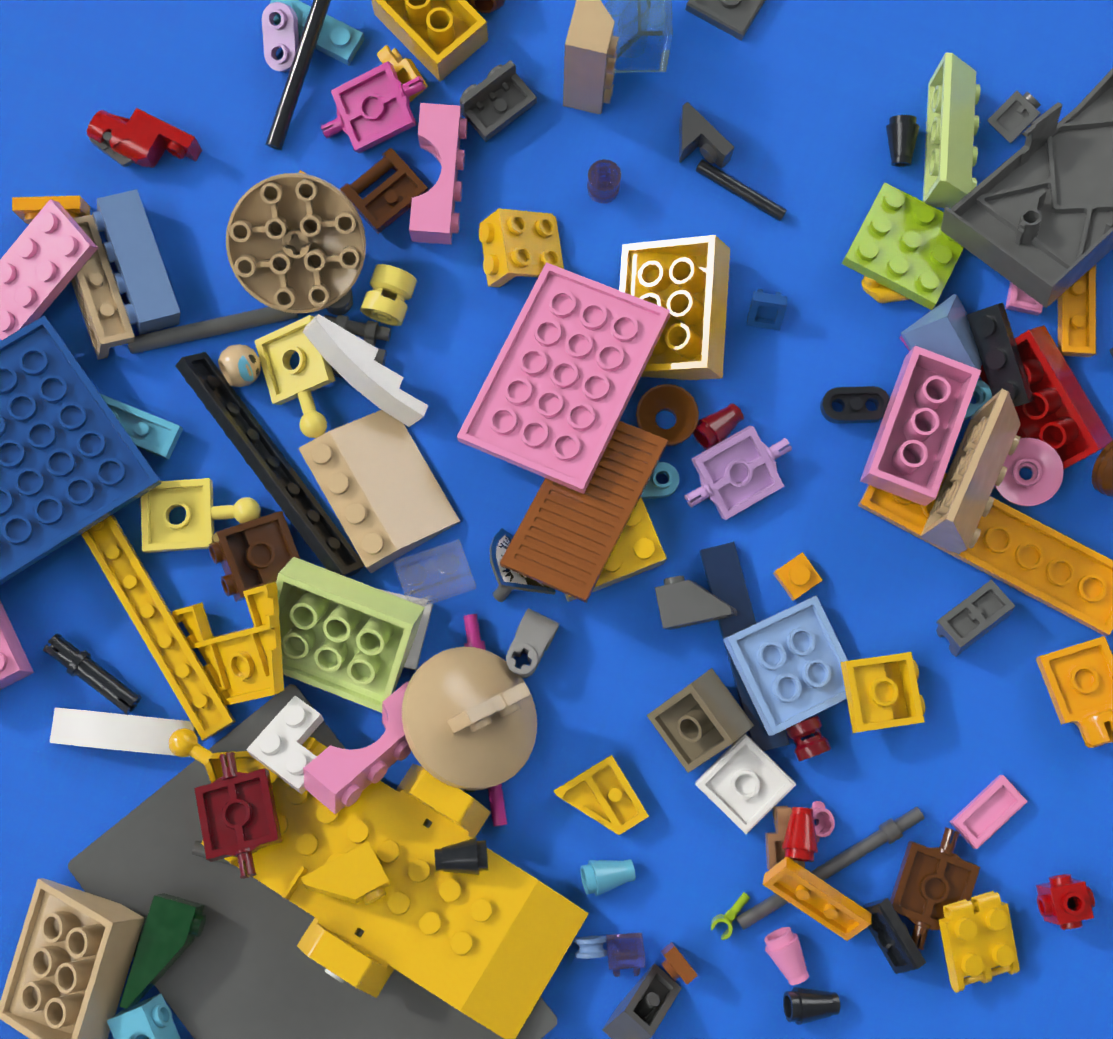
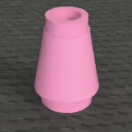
M782 927L768 934L764 939L767 945L765 951L788 980L789 984L797 985L807 980L809 973L798 935L793 933L790 927Z

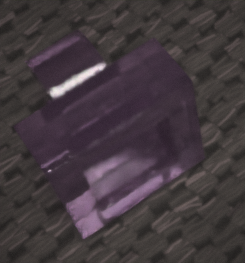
M642 933L606 935L609 970L613 969L614 976L620 977V969L633 968L634 976H638L640 968L645 967Z

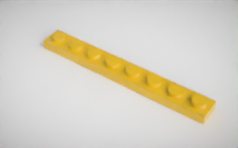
M112 514L82 533V537L202 741H206L235 723V719L218 694L203 665L189 645L180 626L176 623L171 611L114 515Z

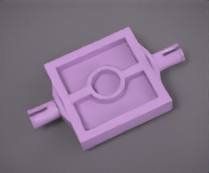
M754 426L744 428L691 459L700 476L701 487L684 495L685 500L693 508V506L708 498L715 504L721 518L724 520L729 519L784 487L777 473L775 459L792 451L790 443L786 438H783V440L768 448L761 441Z

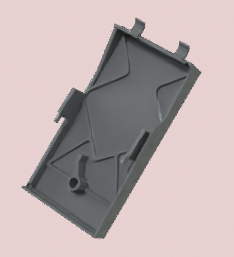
M1113 68L1082 102L1060 122L1058 120L1062 104L1059 102L1035 119L1031 126L1022 133L1026 137V141L1020 150L951 209L948 207L944 208L942 232L1045 308L1052 304L1113 249Z

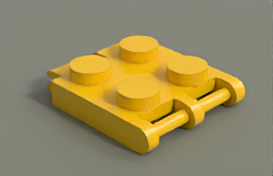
M990 891L971 897V901L964 899L943 906L945 918L939 919L950 984L954 992L963 991L966 985L978 981L982 983L991 982L993 976L1006 972L1012 975L1020 971L1008 903L1001 901L998 892Z

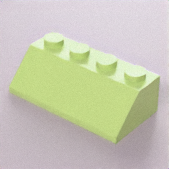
M953 53L944 54L928 83L923 202L933 207L952 208L977 186L976 178H972V167L977 162L978 148L973 146V142L979 127V116L975 115V105L978 104L981 87L980 84H976V71Z

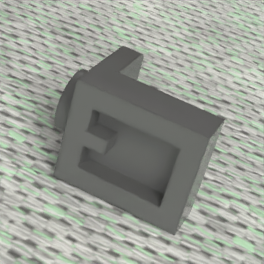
M1016 91L987 122L1011 144L1035 119L1041 116V113L1037 110L1041 104L1029 92L1022 96Z

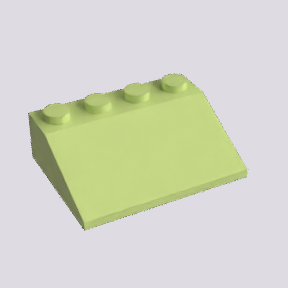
M293 557L278 573L276 581L283 675L382 713L383 701L395 691L416 637L425 607Z

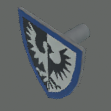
M501 528L493 537L489 548L490 563L499 584L493 592V597L497 601L503 602L514 589L554 595L556 593L554 588L500 566V561L514 537Z

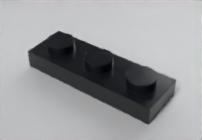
M999 303L968 314L967 318L992 396L1001 389L1009 391L1014 407L1034 401L1004 304Z

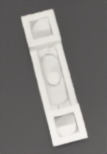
M55 708L50 743L175 756L170 751L168 744L171 734L181 728L190 729L195 733V727L191 721Z

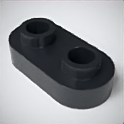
M875 386L836 387L824 395L820 403V410L824 418L832 423H873L883 418L890 398L886 391ZM867 401L873 402L876 410H868L865 403ZM833 402H838L842 405L841 412H836L832 409Z

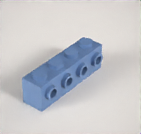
M138 190L97 198V211L92 212L98 232L104 231L107 242L103 243V247L109 263L114 262L118 273L114 274L119 293L126 294L129 304L124 305L130 324H136L139 335L179 325L180 310Z

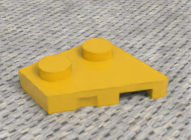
M612 755L553 790L556 796L617 835L624 833L649 817Z

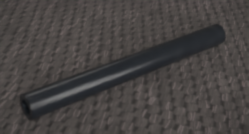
M313 0L265 144L270 148L282 150L331 0Z

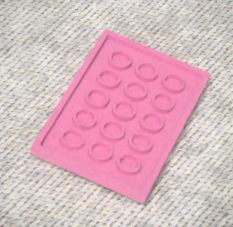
M546 263L457 435L458 441L584 494L670 318V310Z

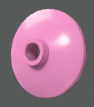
M1021 438L1015 452L1012 455H1007L1003 466L1007 467V472L999 486L995 485V488L1003 498L1019 506L1042 504L1052 498L1061 486L1064 473L1061 458L1055 449L1046 442L1034 438ZM1029 468L1032 471L1031 479L1025 480L1021 478L1019 474L1020 469Z

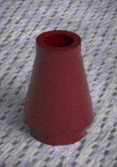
M731 403L727 407L698 420L693 435L697 442L704 449L708 450L728 437L737 424L744 419L743 413L738 406Z

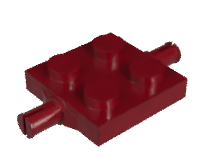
M227 752L226 755L221 754L219 756L223 776L213 783L194 789L206 860L213 862L227 857H237L240 878L245 879L250 878L249 876L257 875L252 854L263 847L282 842L269 771L263 768L249 773L237 772L235 753Z

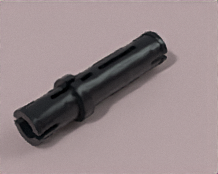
M59 633L55 634L48 641L51 646L45 645L43 651L64 665L69 675L72 677L77 675L124 711L126 715L131 713L137 706L134 704L135 702H140L142 698L140 695H137L91 660L90 653L86 650H78Z

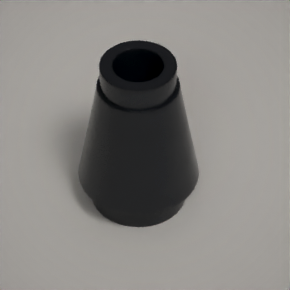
M896 115L889 119L886 131L892 166L906 167L912 165L920 127L916 124L917 118L915 116Z
M473 838L434 850L436 872L444 871L479 875V871L488 870L486 840L477 841V838Z
M794 987L792 991L784 993V1013L788 1022H795L797 1025H801L832 1015H838L840 1013V1000L836 992Z

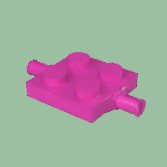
M387 61L331 90L337 106V118L321 125L324 136L329 138L344 131L349 136L354 151L360 154L416 126V121L410 109L409 97L426 89L421 76H418L402 84L398 79L393 64Z

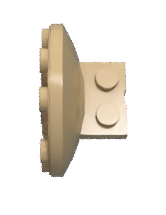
M284 173L260 181L239 199L228 221L226 250L230 266L236 278L251 296L264 305L279 311L309 313L331 306L345 296L355 284L364 265L366 236L358 211L340 189L328 181L313 175Z
M456 647L442 651L428 659L416 670L404 693L402 723L406 740L418 762L439 781L464 790L488 789L512 778L529 759L537 734L535 704L529 688L519 674L513 673L507 666L506 661L496 654L475 647Z

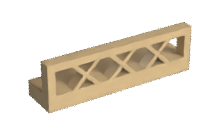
M87 215L73 219L97 245L98 249L71 280L97 359L99 360L108 358L110 347L132 343L135 336L93 215Z

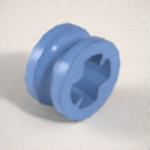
M606 936L574 938V943L579 946L578 951L575 952V958L588 959L607 956V950L603 948Z

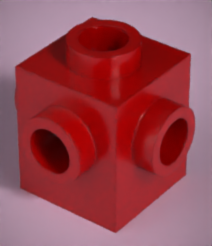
M1062 874L1049 877V883L1036 885L1038 892L1037 904L1041 915L1044 917V921L1060 925V928L1065 930L1082 927V920L1094 918L1092 908L1095 907L1094 895L1090 887L1086 886L1085 881L1072 879L1071 874Z

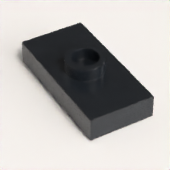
M888 898L867 903L863 906L864 909L872 913L871 925L868 928L896 974L919 969L926 963L911 938L906 925L901 921Z

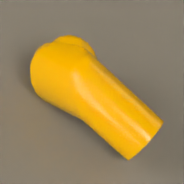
M866 276L861 281L863 290L878 303L909 300V298Z

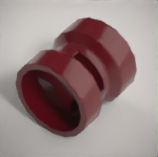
M818 715L805 719L786 729L789 738L793 739L796 744L795 753L798 761L814 757L831 749L828 739L821 734L820 729L822 725ZM814 733V736L801 740L802 737Z

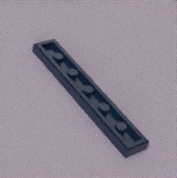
M734 542L700 550L710 592L734 607L737 612V616L718 620L723 639L756 624ZM725 645L741 708L754 725L748 730L749 737L763 751L790 745L786 730L768 736Z

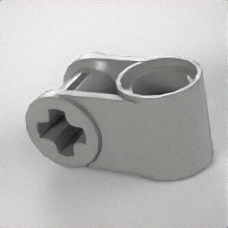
M528 608L507 651L506 663L513 673L519 674L522 679L531 676L535 672L544 652L548 650L560 623ZM523 653L527 654L530 666L524 664L521 669L516 668V660L513 657H521Z

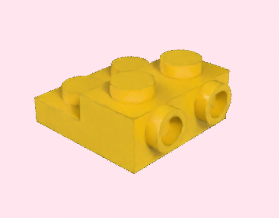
M912 652L840 662L853 733L925 722L923 716L926 710L925 702L919 694L917 683L919 668L916 661L913 660Z

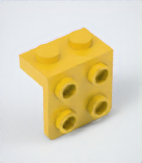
M499 208L479 223V239L482 242L484 255L483 269L487 277L488 287H501L516 276L539 277L546 263L564 269L557 220L553 214Z

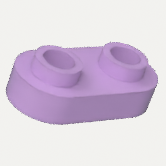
M274 2L269 4L262 14L264 57L272 69L288 72L291 69L299 45L298 18L291 6ZM279 13L281 15V22L276 26L274 24V16ZM282 48L284 55L282 59L278 60L276 51Z

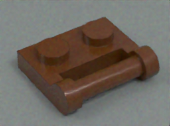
M392 148L382 154L383 158L352 184L346 183L340 188L353 203L358 213L377 234L411 208L413 197L420 196L428 191V187ZM391 168L396 171L364 199L359 196Z

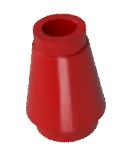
M792 807L782 849L785 850V857L787 856L793 861L814 862V853H818L813 809Z

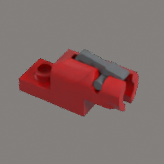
M138 108L135 109L130 119L100 110L93 116L86 131L87 136L90 137L89 140L95 147L123 167L136 163L144 167L153 168L165 150L177 158L183 159L186 156L194 161L198 159L202 152L194 136Z

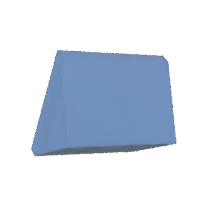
M953 294L900 333L910 351L914 346H918L979 370L982 366L967 318L968 314L957 295Z

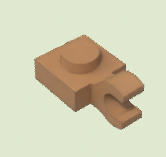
M773 807V820L776 832L765 833L768 870L785 858V850L782 849L792 811L791 807ZM795 861L805 868V862Z

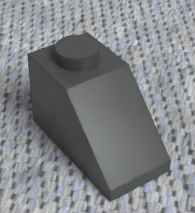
M684 576L664 579L663 586L655 587L663 629L672 630L737 616L734 607L696 582L685 581Z
M654 963L620 1002L602 1031L611 1039H650L682 988Z

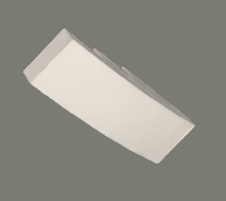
M319 314L305 326L303 333L323 358L353 388L378 408L408 427L424 417L428 405L399 389L404 377L374 360L379 350L378 348Z

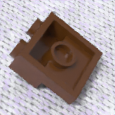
M282 511L217 531L211 537L213 543L209 544L212 560L215 564L221 562L225 572V576L221 577L224 592L228 597L233 595L235 602L245 599L243 591L276 582L278 573L293 557L300 559Z

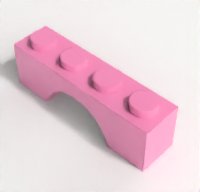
M420 103L418 125L420 148L431 153L439 161L442 169L438 181L429 191L412 198L409 225L412 242L452 245V233L458 234L460 215L459 213H454L455 201L461 202L462 181H457L458 170H464L465 150H460V139L467 138L468 124L467 119L462 118L461 106Z
M409 681L383 701L382 723L385 727V732L380 739L367 747L354 750L341 749L330 745L303 768L304 788L334 814H337L345 806L353 805L367 786L371 783L379 782L391 765L397 760H404L411 753L402 723V703Z

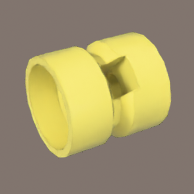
M377 264L370 280V286L373 290L366 292L360 308L361 312L378 322L392 326H401L408 309L405 300L412 298L417 279L400 268L386 264Z

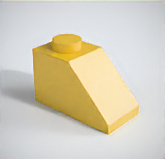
M369 841L300 877L306 889L355 904L364 900L366 905L373 903L386 895L384 888L390 886L389 879Z

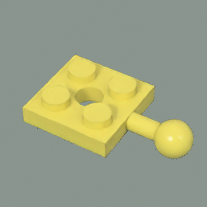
M311 315L255 340V345L272 404L282 405L298 398L303 412L299 423L300 430L306 437L317 438L325 433L327 421L323 414L316 411L311 391L336 380L331 365L303 333L305 326L315 318ZM294 352H297L300 362L293 370L290 366V358Z
M210 478L161 481L162 484L141 496L142 551L153 553L209 549V544L213 543L211 537L214 535V520L235 518L242 524L260 517V505L255 499L244 497L239 499L234 505L213 506V481ZM175 507H184L186 510L185 520L178 525L171 524L169 521L171 510Z

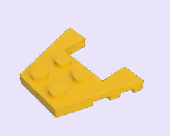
M276 582L243 591L254 627L214 637L202 602L171 611L176 623L183 622L190 634L186 639L191 648H198L207 665L203 668L226 706L276 695L284 691Z

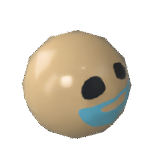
M237 344L228 346L221 352L218 359L220 370L230 386H249L257 380L261 371L259 356L254 349L247 345Z

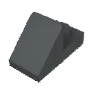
M686 102L682 107L680 116L679 162L681 163L699 147L700 153L709 163H715L722 169L731 160L734 146L697 110Z

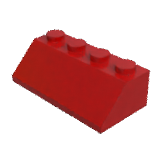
M1045 325L1030 329L1016 337L1017 348L1034 397V401L1015 407L1021 423L1016 435L1020 436V439L1034 438L1049 444L1060 456L1063 470L1105 448L1113 439ZM982 365L981 368H980L981 373H980L979 376L981 377L982 381L985 382V383L989 386V383H988V380H987V377H986V374H985V371H984V368H983V365Z

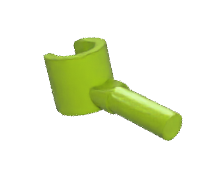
M743 892L730 910L725 914L713 917L711 931L719 922H724L728 925V929L721 935V940L731 936L733 930L732 922L750 897Z

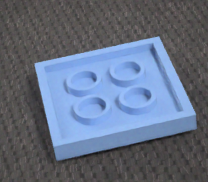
M817 595L723 639L768 736L775 735L847 699L840 662L848 660Z

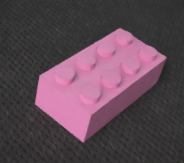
M914 346L903 361L860 482L923 506L935 500L981 370Z

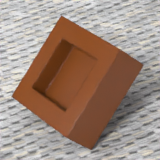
M672 942L661 950L666 958L661 964L674 981L681 977L687 985L698 976Z

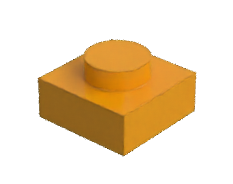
M803 552L773 572L792 601L823 580Z

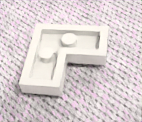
M294 696L246 750L253 758L300 794H303L306 791L304 788L303 768L317 756L302 745L324 719L319 712L297 696Z

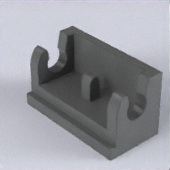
M991 579L937 620L938 627L936 632L939 637H946L950 643L949 650L956 657L1008 618L1015 605Z

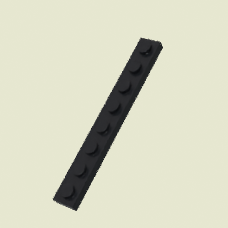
M206 352L182 357L175 365L263 483L266 490L272 495L286 517L298 530L306 544L321 561L325 569L345 577L358 573L365 566L362 560L232 386L226 381Z

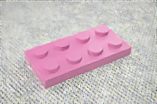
M52 199L46 203L0 259V340L7 338L39 319L98 249L97 245L64 207Z

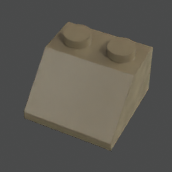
M712 668L646 715L688 773L736 742L754 726Z

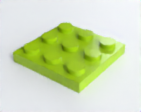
M884 182L841 264L932 310L937 304L964 247L941 231L944 212Z

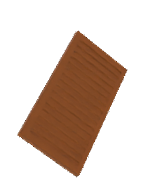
M619 421L584 494L547 478L544 479L501 559L500 566L587 603L668 444V439Z

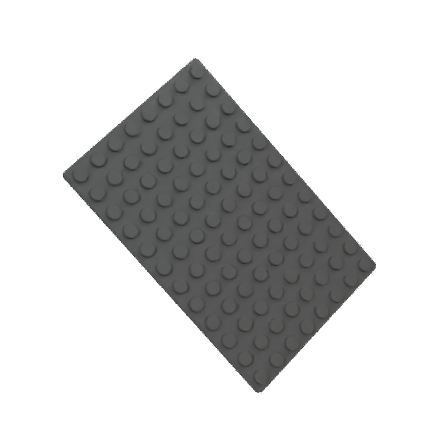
M288 685L284 688V691L276 694L208 750L212 753L247 751L246 749L294 696L300 698L313 709L314 707L297 686ZM325 721L310 735V737L315 738L326 747L331 745L346 749ZM197 760L193 761L70 860L68 864L69 871L85 892L120 903L145 918L133 955L134 958L154 895L165 893L205 905L202 914L206 915V922L199 937L195 936L193 943L155 984V987L162 993L166 1002L194 1039H504L395 969L377 998L355 988L346 981L342 983L325 972V967L309 958L297 947V944L315 918L314 916L283 898L280 894L255 878L249 876L250 878L241 879L238 867L219 861L210 862L206 858L192 855L194 843L196 841H203L194 788L211 783L205 765ZM541 996L516 1039H541L557 1025V1016Z

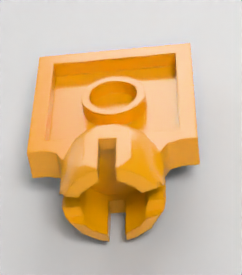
M1105 636L1035 658L1061 725L1074 723L1079 728L1083 741L1088 748H1095L1113 742V655Z

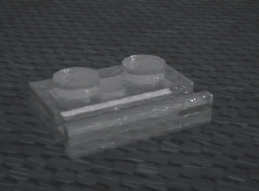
M459 539L393 561L406 600L424 607L476 589L475 580L472 577Z

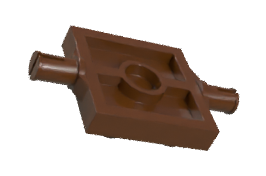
M946 827L940 847H926L912 841L908 842L890 899L895 911L907 917L915 924L911 938L917 948L921 950L924 949L929 929L940 930L939 919L945 918L943 906L964 899L970 901L980 870V866L966 862L953 853L960 832Z

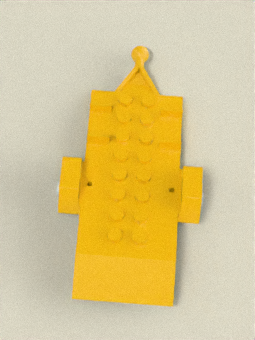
M181 728L171 734L168 744L170 751L175 756H191L205 765L211 783L223 776L219 756L221 754L226 755L227 752L212 753L198 744L196 734L190 729ZM309 737L302 745L316 756L328 748L313 737ZM248 751L234 752L237 772L249 773L266 768L253 758ZM412 764L396 790L382 781L375 784L371 783L362 791L360 797L353 805L343 807L337 814L330 811L307 790L300 794L266 768L270 773L282 842L263 847L252 854L257 874L253 878L315 917L297 944V947L309 958L325 967V972L342 983L346 981L375 998L378 997L395 969L500 1037L516 1039L589 913L488 848V870L479 871V875L444 871L436 872L434 850L476 838L491 812L475 798L465 793L464 789L455 788L439 781L422 766ZM369 841L390 886L384 888L386 895L366 905L364 900L355 904L306 889L300 877ZM237 857L224 858L239 868Z

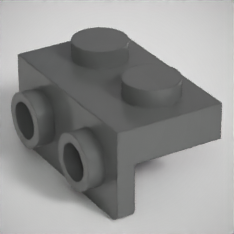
M511 60L505 65L500 64L494 67L485 80L478 85L473 84L469 86L460 98L461 114L485 142L537 103V97L516 74V65Z

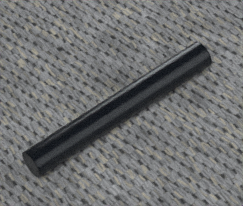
M703 159L695 170L778 221H781L787 212L785 208Z

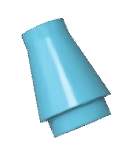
M631 859L624 861L589 860L587 865H582L580 868L585 893H594L595 896L627 882L635 881L636 878Z

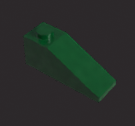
M165 893L154 895L119 1007L127 1009L136 1005L193 943L195 936L199 937L206 922V915L202 914L204 904Z

